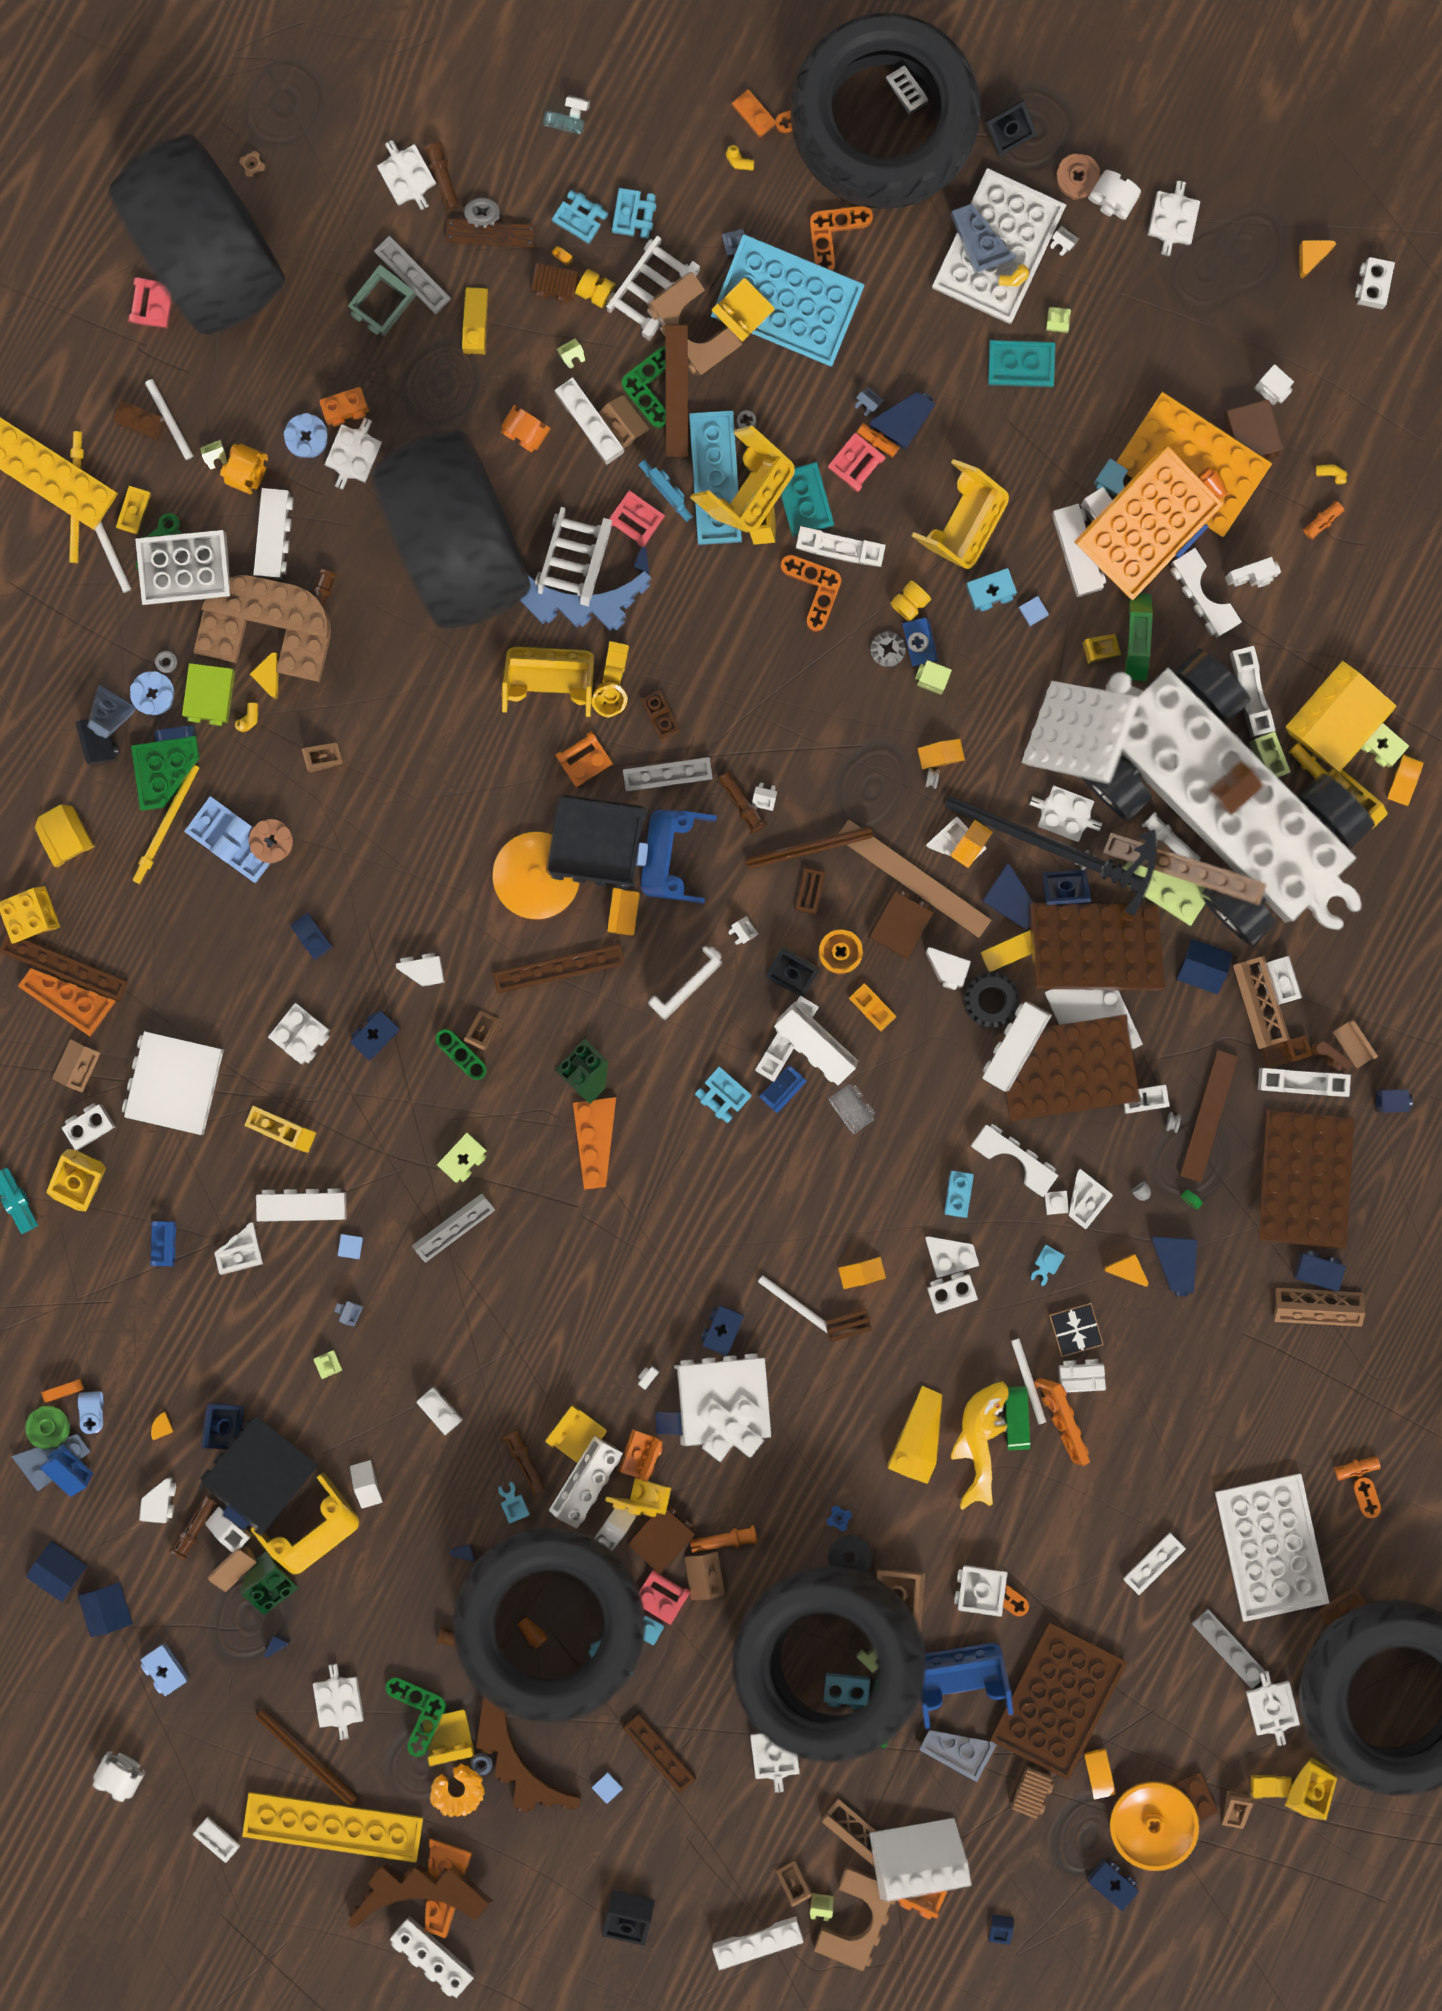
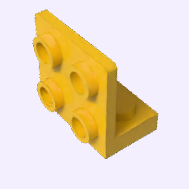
M743 278L712 309L741 341H744L775 310L774 306L746 278Z
M46 886L29 889L0 902V913L11 943H17L41 932L55 930L60 927Z
M572 1404L545 1442L550 1446L554 1445L578 1463L594 1435L602 1439L607 1430Z
M635 1478L630 1499L606 1497L605 1501L613 1503L612 1507L625 1510L628 1508L627 1512L640 1515L642 1511L644 1515L656 1517V1513L666 1514L671 1488Z
M464 1709L443 1714L428 1749L430 1766L474 1755V1747ZM431 1716L435 1720L438 1718V1716ZM430 1720L422 1722L425 1733L433 1729V1723Z

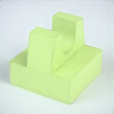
M1049 307L1046 330L1068 333L1071 309Z
M576 338L557 348L560 357L570 369L574 367L572 363L574 357H578L581 362L585 361L584 351Z
M221 440L200 448L203 459L210 469L215 468L214 459H221L223 465L227 463Z
M335 1350L314 1358L322 1379L343 1370Z
M874 1647L867 1653L861 1649L856 1654L857 1658L872 1673L879 1667L875 1662L878 1658Z
M812 1893L810 1905L811 1919L821 1916L824 1917V1921H829L832 1918L834 1896Z

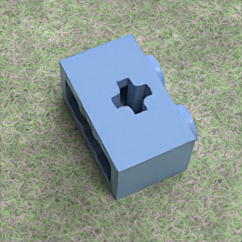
M166 1642L141 1659L143 1671L146 1675L152 1676L155 1681L153 1683L155 1689L160 1694L163 1693L164 1696H167L190 1679ZM161 1667H167L168 1671L166 1672V1674L159 1673Z

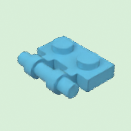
M619 188L612 233L634 236L635 228H640V237L648 239L649 233L653 228L651 221L653 212L656 210V195L647 194L646 201H641L640 191ZM638 209L644 210L643 220H637Z
M571 190L567 197L573 203L570 206L563 201L552 218V222L590 244L600 228V224L594 221V219L598 216L605 220L608 212L603 210L602 206L598 203L594 204L587 200L586 196L582 193L578 194ZM582 206L589 210L590 213L586 216L578 211V208Z
M720 1067L705 1082L711 1090L706 1093L700 1088L695 1093L701 1100V1104L707 1105L716 1113L715 1116L718 1119L722 1118L726 1123L733 1118L727 1110L732 1107L738 1112L752 1096ZM716 1093L726 1101L722 1107L712 1099Z

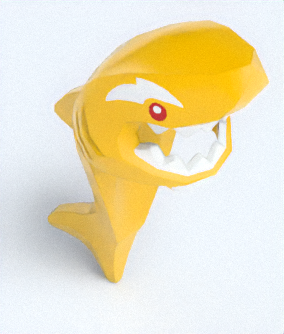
M1004 1382L992 1384L976 1393L968 1401L964 1409L962 1432L953 1447L951 1459L971 1458L975 1465L976 1476L973 1484L962 1497L960 1509L962 1510L975 1501L984 1502L988 1506L993 1504L991 1493L992 1470L987 1440L1007 1429V1423L1004 1419L997 1416L999 1412H1002L1003 1405L1008 1398L1009 1391Z

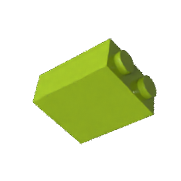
M189 663L182 716L188 718V722L200 723L201 720H208L210 725L222 726V722L228 723L235 671L229 668Z

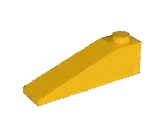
M921 1387L887 1465L889 1469L928 1484L937 1461L942 1394L927 1387Z

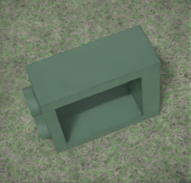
M379 265L349 303L350 315L358 322L361 320L365 321L368 324L367 328L375 335L380 333L385 336L415 298L416 294L414 290L383 266ZM380 279L404 297L383 326L359 309V306Z

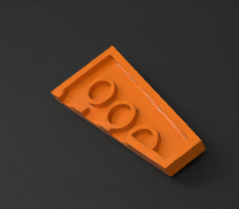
M30 969L18 985L24 992L89 1037H91L116 1003L113 999L103 997L34 969Z
M616 1097L594 1100L591 1104L587 1101L573 1103L584 1190L606 1187Z
M1038 1378L1034 1380L1035 1387H1040L1044 1394V1397L1041 1398L1044 1405L1048 1406L1054 1414L1051 1418L1054 1426L1063 1433L1060 1438L1072 1463L1081 1466L1090 1463L1088 1449L1080 1437L1081 1430L1073 1418L1074 1411L1065 1397L1067 1395L1065 1388L1060 1383Z
M431 1838L429 1843L430 1858L428 1860L429 1873L439 1881L437 1876L445 1867L449 1869L455 1866L466 1876L473 1852ZM427 1899L425 1931L446 1938L456 1908L442 1902Z

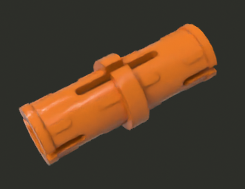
M865 423L860 426L856 433L871 443L875 449L879 448L892 458L900 448L899 445L886 438L885 434L882 432L878 433Z
M1335 500L1322 513L1319 512L1316 515L1317 518L1305 527L1303 532L1309 539L1313 540L1324 528L1331 526V522L1345 511L1344 508Z
M1377 1456L1359 1461L1356 1459L1352 1463L1334 1467L1338 1481L1354 1476L1361 1477L1364 1473L1381 1469Z

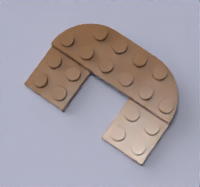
M240 575L229 578L230 596L205 599L201 609L203 610L194 654L237 664L247 621L286 629L276 670L277 673L320 682L331 637V622L324 606L316 596L298 586L254 576Z

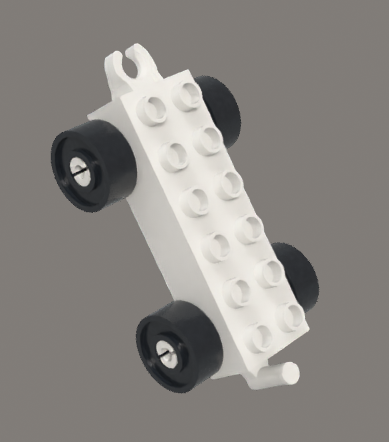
M1197 648L1174 671V674L1167 669L1145 691L1131 686V679L1127 674L1116 673L1113 675L1106 686V691L1139 698L1140 701L1110 782L1106 783L1080 777L1092 792L1115 814L1129 822L1152 799L1148 789L1139 780L1142 778L1237 874L1266 883L1267 886L1259 905L1209 888H1205L1200 893L1201 899L1213 914L1247 945L1253 947L1276 924L1275 918L1263 905L1264 903L1285 923L1293 921L1307 907L1312 911L1316 920L1326 928L1335 930L1342 928V920L1328 912L1327 902L1333 896H1340L1345 900L1350 911L1355 912L1361 908L1360 897L1355 889L1343 883L1337 876L1356 858L1348 849L1351 850L1375 826L1372 817L1341 784L1324 773H1321L1297 799L1225 726L1251 699L1244 687L1229 670L1205 650ZM1242 761L1253 769L1264 787L1230 816L1218 806L1208 790L1228 773L1232 767Z

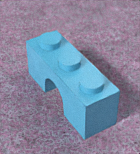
M1109 459L1094 482L1097 485L1096 489L1099 490L1104 487L1107 493L1116 497L1125 488L1123 478L1128 470L1112 459Z

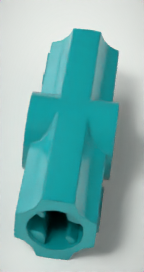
M9 1168L1 1170V1202L7 1213L13 1217L20 1233L29 1232L39 1226L29 1207V1200L23 1189L16 1183Z

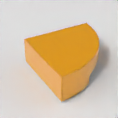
M558 246L551 252L565 266H569L573 261L572 256Z
M166 1411L160 1414L152 1425L151 1435L153 1440L174 1432Z

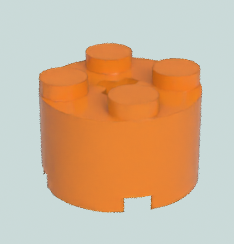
M514 404L500 426L503 428L501 433L513 441L517 437L521 440L519 445L530 452H533L534 449L538 450L551 428L546 425L543 429L545 424L521 408L518 411L519 407Z

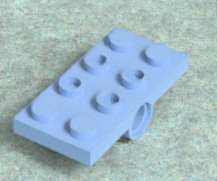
M211 796L184 831L254 883H257L271 864L257 859L250 850L249 835L253 827ZM265 838V842L268 843L267 847L271 848L275 843Z

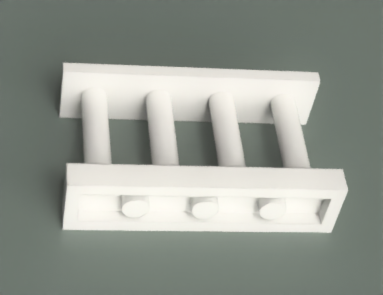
M658 236L654 240L650 239L644 248L646 252L619 290L616 293L612 292L606 300L608 304L606 307L609 313L615 307L642 325V336L649 341L661 326L659 321L649 317L645 318L620 300L627 290H630L647 303L654 298L633 282L640 272L665 289L673 284L647 266L648 260L653 254L680 272L679 275L681 277L689 272H693L696 276L700 271V266L692 261L690 266L684 265L658 247L661 244V238Z
M561 507L560 513L555 514L552 527H555L543 570L537 573L535 585H538V593H543L545 585L578 593V596H581L580 604L589 606L611 532L612 520L603 518L602 525H597V527L565 519V508ZM565 527L595 535L594 537L597 538L596 545L592 544L589 546L559 538L561 529ZM556 546L589 554V557H592L591 563L582 565L555 558L553 556ZM550 566L582 573L586 577L585 583H580L579 585L548 577Z

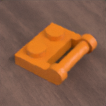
M592 731L586 734L587 737L561 753L560 751L555 754L576 788L613 765ZM591 744L594 746L595 749L573 764L569 765L566 761Z

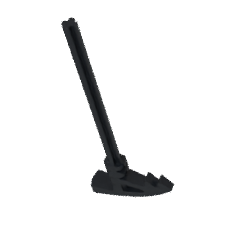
M949 796L946 801L945 808L1094 870L1100 873L1104 880L1110 877L1113 884L1120 881L1123 888L1129 885L1131 891L1137 893V895L1124 912L1135 916L1149 889L1157 862L1158 846L1155 829L1139 836L1146 843L1134 848V851L1139 852L1140 856L1125 870L1122 863L1115 866L1112 859L1108 861L1101 860L952 796ZM1148 859L1149 864L1145 878L1134 874L1139 866Z

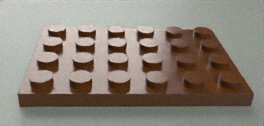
M1031 903L1029 905L1035 989L1163 991L1165 989L1158 905H1141L1135 916L1124 912L1129 905H1047V903Z
M1127 1014L1045 1027L1010 1090L1006 1091L1011 1121L1140 1102V1091ZM1005 1034L997 1035L998 1043L1004 1041Z
M1266 1111L1258 1241L1340 1249L1347 1248L1354 1118Z
M1048 1622L1011 1695L1013 1714H1008L1006 1705L989 1740L1069 1781L1128 1662Z

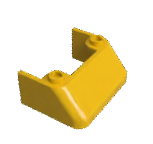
M748 426L736 429L733 432L734 435L748 446L743 455V462L751 473L732 502L729 504L725 499H718L709 490L694 493L690 496L713 519L744 532L755 531L760 527L795 472L791 460L756 428Z
M953 459L951 463L962 471L957 481L958 491L963 494L943 532L935 529L927 537L913 532L912 537L930 551L958 566L970 569L977 562L1005 510L1009 495L1007 491L979 468Z
M531 647L510 648L506 654L502 712H507L508 700L520 701L527 696V691L570 693V699L578 705L586 704V716L590 717L594 654L586 650Z
M325 1472L321 1473L317 1478L330 1494L321 1504V1512L327 1520L301 1541L292 1546L283 1537L271 1540L265 1532L260 1537L254 1532L256 1528L254 1526L251 1528V1531L268 1553L292 1574L303 1572L352 1534L359 1526L358 1515Z

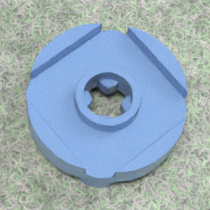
M304 413L295 416L288 422L284 431L286 446L295 456L313 458L321 454L326 448L328 432L322 420L314 415ZM303 431L311 432L310 441H307L306 439L302 441L300 439L302 438L301 433Z
M157 671L145 672L139 675L130 687V697L133 705L140 712L147 715L165 713L171 707L175 696L172 682L165 675ZM148 689L158 690L156 699L147 697Z

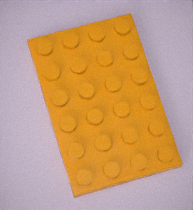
M1162 391L1116 463L1128 470L1126 474L1134 478L1157 452L1166 445L1196 476L1207 467L1211 466L1213 470L1216 469L1228 493L1219 499L1223 505L1205 524L1209 526L1208 528L1224 537L1271 467L1272 462Z
M1164 445L1074 543L1133 601L1216 513L1223 503L1168 446Z

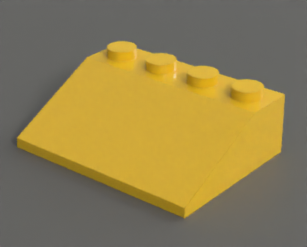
M1342 661L1287 724L1286 729L1292 738L1340 773L1392 713L1396 705L1359 672Z

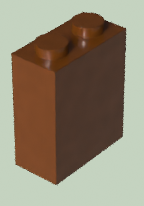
M1269 399L1226 411L1224 416L1230 436L1267 460L1279 457L1278 454L1283 451Z
M901 890L899 893L894 892L869 939L908 959L933 912L930 911L931 907L922 901H919L918 904L911 900L912 896Z
M670 1504L667 1505L666 1514L656 1513V1517L651 1516L627 1543L633 1551L659 1574L695 1536L693 1531L694 1525L687 1519L682 1521L677 1516L679 1512Z

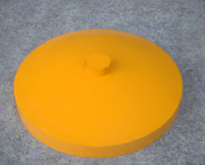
M544 832L524 833L510 840L497 855L493 867V884L499 899L511 912L527 919H546L559 914L573 901L580 884L572 881L573 878L564 877V880L552 879L551 875H548L546 866L552 834Z
M1148 1781L1129 1788L1120 1796L1111 1814L1110 1830L1115 1847L1128 1862L1145 1870L1160 1871L1177 1866L1191 1854L1198 1839L1199 1820L1193 1803L1184 1792L1165 1782Z

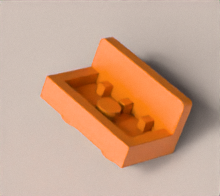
M361 387L319 401L328 425L339 426L344 424L346 419L352 417L354 420L366 416L365 413L370 412Z
M633 1429L617 1470L648 1482L649 1478L654 1474V1465L657 1457L662 1453L663 1441L655 1436Z
M947 1890L897 1899V1901H899L901 1907L908 1910L914 1908L919 1911L921 1916L927 1919H931V1917L937 1919L938 1911L947 1894Z

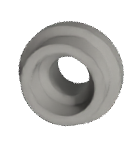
M162 651L156 656L155 665L159 671L169 673L176 668L177 658L170 651ZM165 658L170 659V664L168 666L163 665V660Z

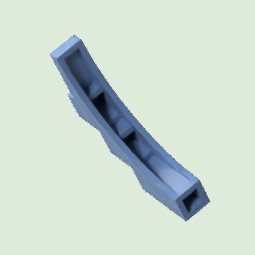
M644 571L633 581L616 590L592 595L589 606L580 604L581 596L561 593L545 586L543 593L539 594L538 585H535V581L529 577L531 588L527 596L519 601L542 625L545 622L550 623L558 615L556 611L559 610L576 628L579 625L585 626L591 620L589 615L593 613L609 631L613 629L617 631L626 622L624 620L626 615L621 609L623 607L627 609L635 601L633 597L638 592L642 594L650 587L651 577Z

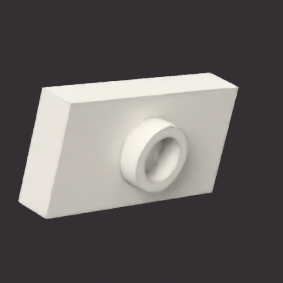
M208 1816L193 1833L198 1840L225 1863L241 1846L240 1843Z

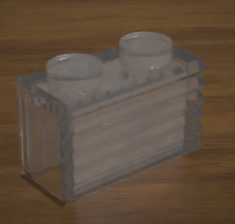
M848 1084L828 1098V1101L854 1135L874 1121L873 1115L876 1113L869 1103L864 1105L860 1100V1097L863 1095L856 1085L851 1087Z

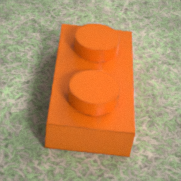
M749 89L732 102L734 109L759 138L776 125V121Z

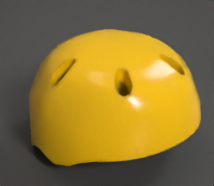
M616 682L600 684L594 690L592 696L594 710L604 717H613L621 713L627 705L626 691Z

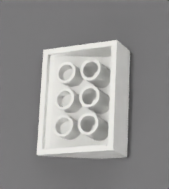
M219 530L135 539L142 605L230 596L229 560L225 531Z
M1051 989L1044 992L1059 1025L1127 1014L1132 1048L1143 1045L1118 990Z
M954 1818L870 1833L880 1900L890 1901L971 1886L968 1863Z

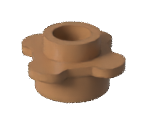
M256 151L241 157L239 161L240 165L245 168V175L248 177H252L254 173L262 172L265 169V164L260 161V155Z

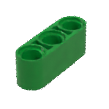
M444 1029L437 1033L435 1038L436 1044L470 1078L480 1080L486 1076L487 1066L454 1032ZM444 1033H449L452 1041L449 1045L444 1046L440 1042V1037ZM460 1048L467 1051V1058L464 1061H459L456 1058V1051ZM474 1064H480L483 1067V1073L480 1076H474L471 1073V1068Z
M1027 1386L1008 1387V1398L1005 1401L1007 1450H1030Z

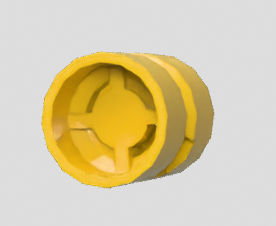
M588 268L582 276L575 294L584 299L591 298V303L603 308L606 300L614 290L615 283L605 277L600 279L598 273Z
M912 580L904 587V594H897L890 602L891 606L909 622L918 615V608L925 607L931 601L930 596Z

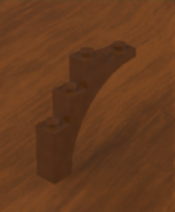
M483 1696L476 1748L481 1749L482 1753L493 1754L494 1751H498L494 1778H499V1782L512 1783V1780L516 1781L513 1807H516L517 1811L530 1812V1810L535 1809L536 1801L546 1807H552L553 1804L562 1805L563 1809L574 1810L575 1807H579L580 1794L567 1792L547 1783L523 1761L509 1733L506 1711L496 1707Z
M386 1864L381 1868L377 1866L370 1874L372 1879L368 1885L374 1891L370 1889L362 1898L365 1902L360 1907L357 1905L350 1912L349 1916L351 1919L347 1924L354 1929L377 1909L396 1901L408 1899H429L442 1902L461 1910L475 1921L480 1918L493 1900L455 1866L449 1869L445 1867L437 1876L438 1881L421 1865L415 1867V1869L411 1867L404 1874V1880Z

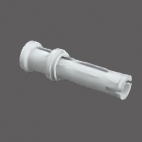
M1155 811L1141 825L1149 830L1155 829L1157 841L1162 840L1176 854L1197 861L1201 859L1200 856L1193 852L1190 847L1171 831L1172 828L1169 824L1166 825L1157 817Z

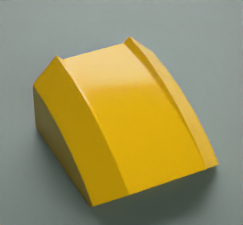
M61 804L38 817L35 830L54 867H59L69 859L95 847L73 806Z
M66 1149L60 1157L46 1193L62 1204L77 1211L86 1212L101 1182L106 1167L102 1161L93 1159L78 1150Z
M1312 1757L1294 1781L1285 1806L1300 1813V1815L1326 1820L1337 1776L1327 1765Z

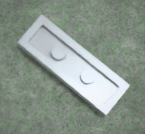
M1169 1532L1123 1580L1140 1595L1185 1548Z

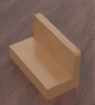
M624 395L609 402L598 413L623 448L628 447L638 436L649 430L647 424Z
M1349 1020L1332 1032L1355 1069L1378 1057L1354 1020Z
M71 1039L53 1075V1079L66 1087L83 1092L101 1053Z
M244 1546L242 1549L237 1548L208 1576V1580L226 1592L256 1563L251 1549L247 1546Z
M718 1552L685 1557L691 1600H710L725 1595Z

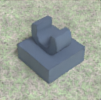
M743 229L722 234L727 257L736 254L744 234Z
M866 387L858 395L857 399L859 401L855 407L859 408L864 404L867 407L864 415L867 416L879 408L884 399L872 389Z
M347 1301L346 1305L337 1303L334 1312L341 1314L339 1322L355 1327L363 1306Z

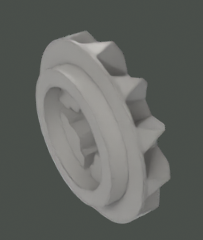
M477 198L470 201L465 207V218H467L469 224L473 223L476 228L479 225H483L486 228L487 225H494V222L499 220V207L490 199ZM478 212H481L482 214L486 212V216H478Z
M883 632L878 634L872 641L871 655L879 665L885 667L894 666L905 655L906 647L904 641L897 633ZM893 641L892 649L894 652H889L888 655L883 657L885 649L880 644L887 646Z

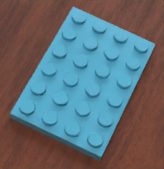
M743 234L716 305L743 278H746L775 308L752 334L832 367L865 284ZM712 312L711 317L721 320L714 312Z

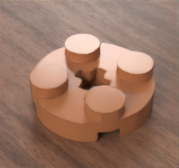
M1071 154L1061 161L1056 173L1058 187L1065 195L1070 196L1072 199L1089 196L1100 178L1098 164L1088 155ZM1074 171L1084 174L1082 181H1075L1073 179Z
M267 819L260 821L250 832V850L257 859L265 863H276L290 854L293 847L292 834L288 827L278 820ZM274 835V840L277 841V844H273L271 848L267 847L268 843L265 842V838Z

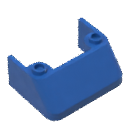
M657 810L651 815L647 837L646 865L643 866L641 889L645 895L698 904L705 903V898L683 895V881L676 876H669L668 872L674 832H688L693 826L694 819L716 822V815L676 810Z
M988 1643L925 1653L926 1675L920 1700L926 1728H930L928 1711L938 1709L943 1703L942 1695L985 1688L989 1698L994 1700L1005 1699L1008 1714H1013L1007 1672L1002 1649L999 1645Z

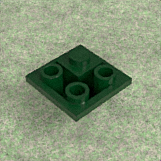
M584 1039L555 1071L591 1104L605 1089L609 1061Z
M265 1551L255 1559L256 1563L247 1571L240 1590L241 1595L263 1615L267 1614L298 1589L297 1584L268 1551Z

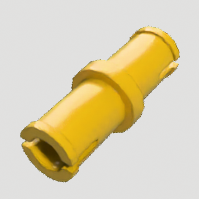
M1299 742L1289 750V753L1302 765L1301 768L1307 770L1315 779L1321 773L1329 774L1316 761V757L1314 755L1311 756Z

